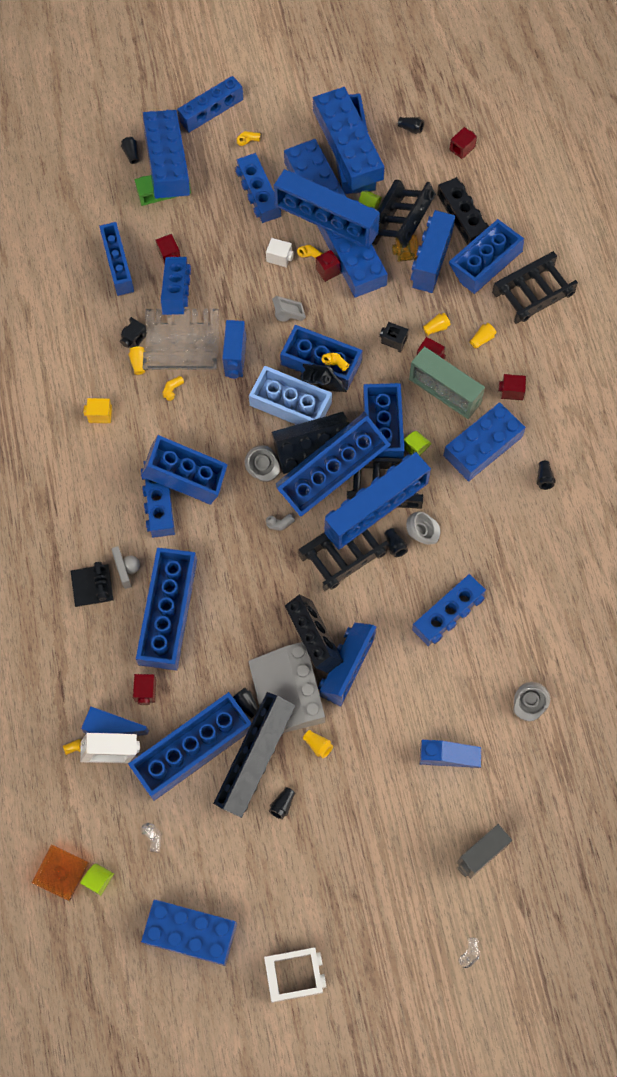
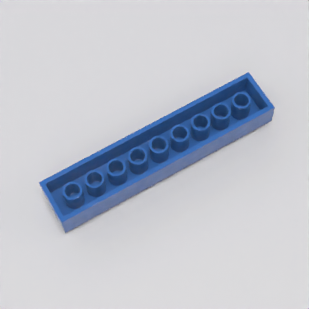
M316 139L284 150V163L288 171L295 172L305 179H310L316 184L326 186L330 190L341 193L346 197ZM317 226L329 250H332L339 260L340 271L354 298L387 286L388 273L372 244L368 249Z

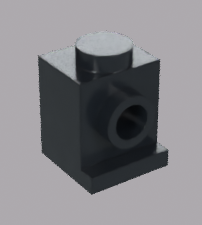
M131 317L129 319L130 324L125 326L121 333L122 339L120 343L126 348L139 346L148 335L146 326Z
M388 322L386 328L383 327L379 335L381 344L397 349L401 353L408 339L409 329Z

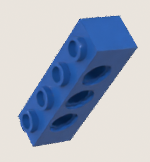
M234 76L229 77L177 109L179 122L188 133L241 102L243 100L242 85Z
M253 153L236 159L237 167H235L237 176L242 179L241 184L244 191L247 190L248 192L247 197L250 204L254 205L255 216L259 217L262 223L281 217V209L275 206L274 191L257 154Z
M117 222L100 225L99 228L117 296L135 292Z
M165 257L161 292L162 315L184 314L185 307H188L191 264H187V257Z
M142 477V480L145 479L146 484L142 486L143 495L147 497V503H144L145 514H149V520H146L147 532H151L152 538L175 535L170 488L159 483H152V480ZM161 496L160 500H153L154 497ZM158 513L164 514L161 518H155V515Z
M468 574L413 624V632L427 646L431 643L436 644L441 640L442 634L446 630L451 631L457 625L456 621L460 617L464 619L471 612V607L474 605L478 606L483 602L486 589ZM466 596L469 601L463 602L459 597ZM447 608H451L455 611V613L451 615L448 614L445 610ZM438 621L441 623V626L434 627L431 622Z

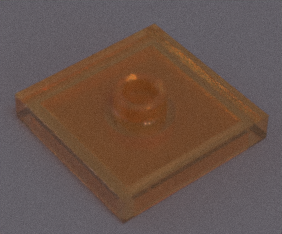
M51 844L32 884L70 902L89 862Z

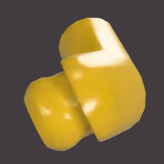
M244 131L237 137L236 142L240 146H244L250 141L260 142L261 133Z
M312 245L300 246L297 249V254L302 258L312 256L316 259L317 256L323 254Z
M327 353L321 358L325 365H337L342 371L349 367V364L338 353Z
M181 376L167 381L162 392L163 397L167 401L174 399V388L184 384Z
M75 740L63 745L65 754L68 755L75 751L80 752L82 740Z

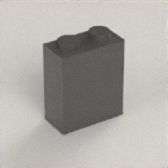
M497 824L459 858L457 869L464 877L468 876L471 879L512 842V839Z

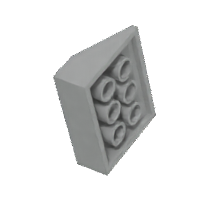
M303 642L288 645L249 660L259 707L267 692L296 705L291 718L285 726L284 733L325 723V715L311 660Z

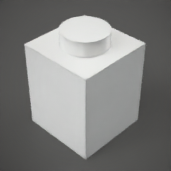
M271 238L266 250V261L287 267L288 262L292 261L294 256L292 243Z

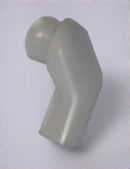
M288 514L281 520L273 516L266 518L267 527L279 531L284 530L295 522L291 514Z

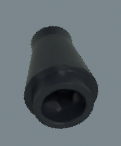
M400 117L398 127L414 134L422 133L424 120L420 117Z
M133 137L124 138L121 141L122 150L130 164L138 163L140 160L137 141Z
M546 460L541 461L538 464L537 485H539L540 489L548 490L554 487L556 480L551 470L550 462Z
M390 528L385 531L384 535L388 542L390 554L396 558L406 554L408 551L407 544L397 534L395 529Z
M243 688L233 698L240 708L253 718L256 716L259 708L251 691Z
M285 787L280 795L270 804V814L281 820L287 816L296 793L292 789Z

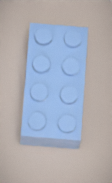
M264 366L249 394V403L254 408L297 425L325 417L332 404V393Z

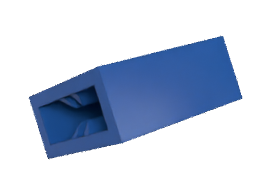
M226 320L223 348L225 377L233 379L243 377L247 340L245 321Z

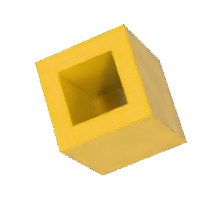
M87 398V405H84L83 411L88 422L111 423L112 404L110 399Z

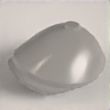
M259 445L253 447L247 453L244 463L246 470L251 476L263 482L272 481L278 476L280 463L276 453L270 447Z
M420 511L412 513L408 517L406 529L413 539L428 545L438 542L440 526L433 518Z
M537 682L523 684L519 687L514 697V713L522 720L535 721L548 709L550 694L543 685Z

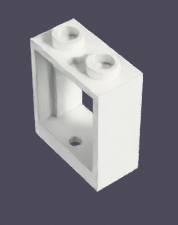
M87 733L81 741L80 762L130 763L140 750L137 734Z
M315 948L264 957L272 1003L323 993L322 988H326L324 974L320 975L319 966L322 965L321 953H316ZM311 955L316 988L279 994L274 962Z

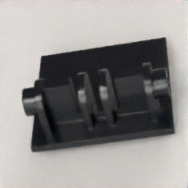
M315 364L302 365L305 368V371L300 376L302 381L317 384L321 389L327 391L347 392L342 381L336 377L331 367Z
M95 562L93 567L70 571L75 607L114 601L109 564L102 565V562Z

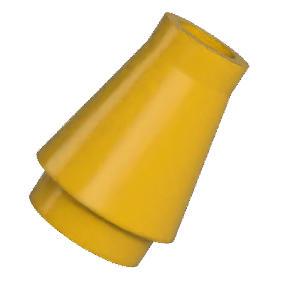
M439 313L423 326V330L429 336L430 334L448 329L451 323L445 313Z
M482 324L469 342L477 349L495 338L494 335L497 332L491 324Z
M140 346L132 347L129 349L128 356L134 374L142 375L145 373L146 351Z
M308 730L303 736V740L310 746L317 757L325 758L333 749L330 740L311 730Z

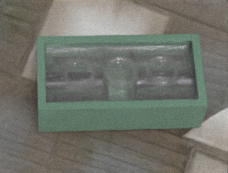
M426 347L411 362L409 380L465 418L469 419L481 405L485 387Z

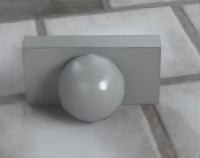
M275 296L272 299L277 320L286 322L293 318L303 321L306 318L302 303Z
M119 546L112 548V553L122 585L125 589L132 586L128 574H134L139 570L140 561L132 555L126 556L123 559Z

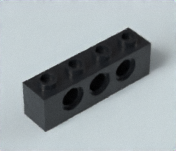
M457 177L438 185L437 196L448 214L455 215L454 224L468 245L486 230L489 225L487 222H484L480 210L476 209L472 197L468 196L464 184L460 183Z
M300 594L285 605V608L315 668L329 673L339 666L343 660L312 600Z

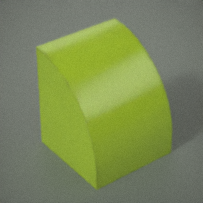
M366 190L362 191L358 201L367 207L377 210L382 197Z
M418 431L412 432L404 439V449L411 455L417 452L420 456L432 444Z
M95 863L87 871L80 884L101 896L114 873Z

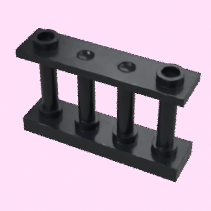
M394 180L377 210L380 212L379 232L372 244L377 245L382 236L398 238L403 248H406L436 195L430 182H426L421 191L405 189L401 180ZM404 197H418L414 204L401 203ZM397 210L410 211L407 217L394 216ZM389 223L402 224L399 231L386 229Z
M554 251L494 283L492 290L494 296L505 295L517 311L514 319L515 324L527 321L537 312L565 297H571L576 292L578 282L575 280L568 284L555 268L557 255ZM549 271L562 288L553 292L540 273ZM529 279H534L547 296L538 300L525 282ZM520 287L532 304L523 308L510 290Z
M375 457L363 468H373V481L380 476V469H389L394 465L397 466L401 463L402 459ZM361 469L354 474L353 490L347 491V499L351 500L361 489ZM415 493L396 508L422 509L423 494Z
M365 530L361 534L373 549L363 555L353 540L349 542L347 546L357 558L350 565H347L325 533L299 548L298 554L302 561L308 559L313 562L325 579L323 590L326 591L336 588L340 581L373 559L383 557L387 553L388 542L385 541L379 545L369 530ZM322 549H327L341 568L333 576L317 556V552Z

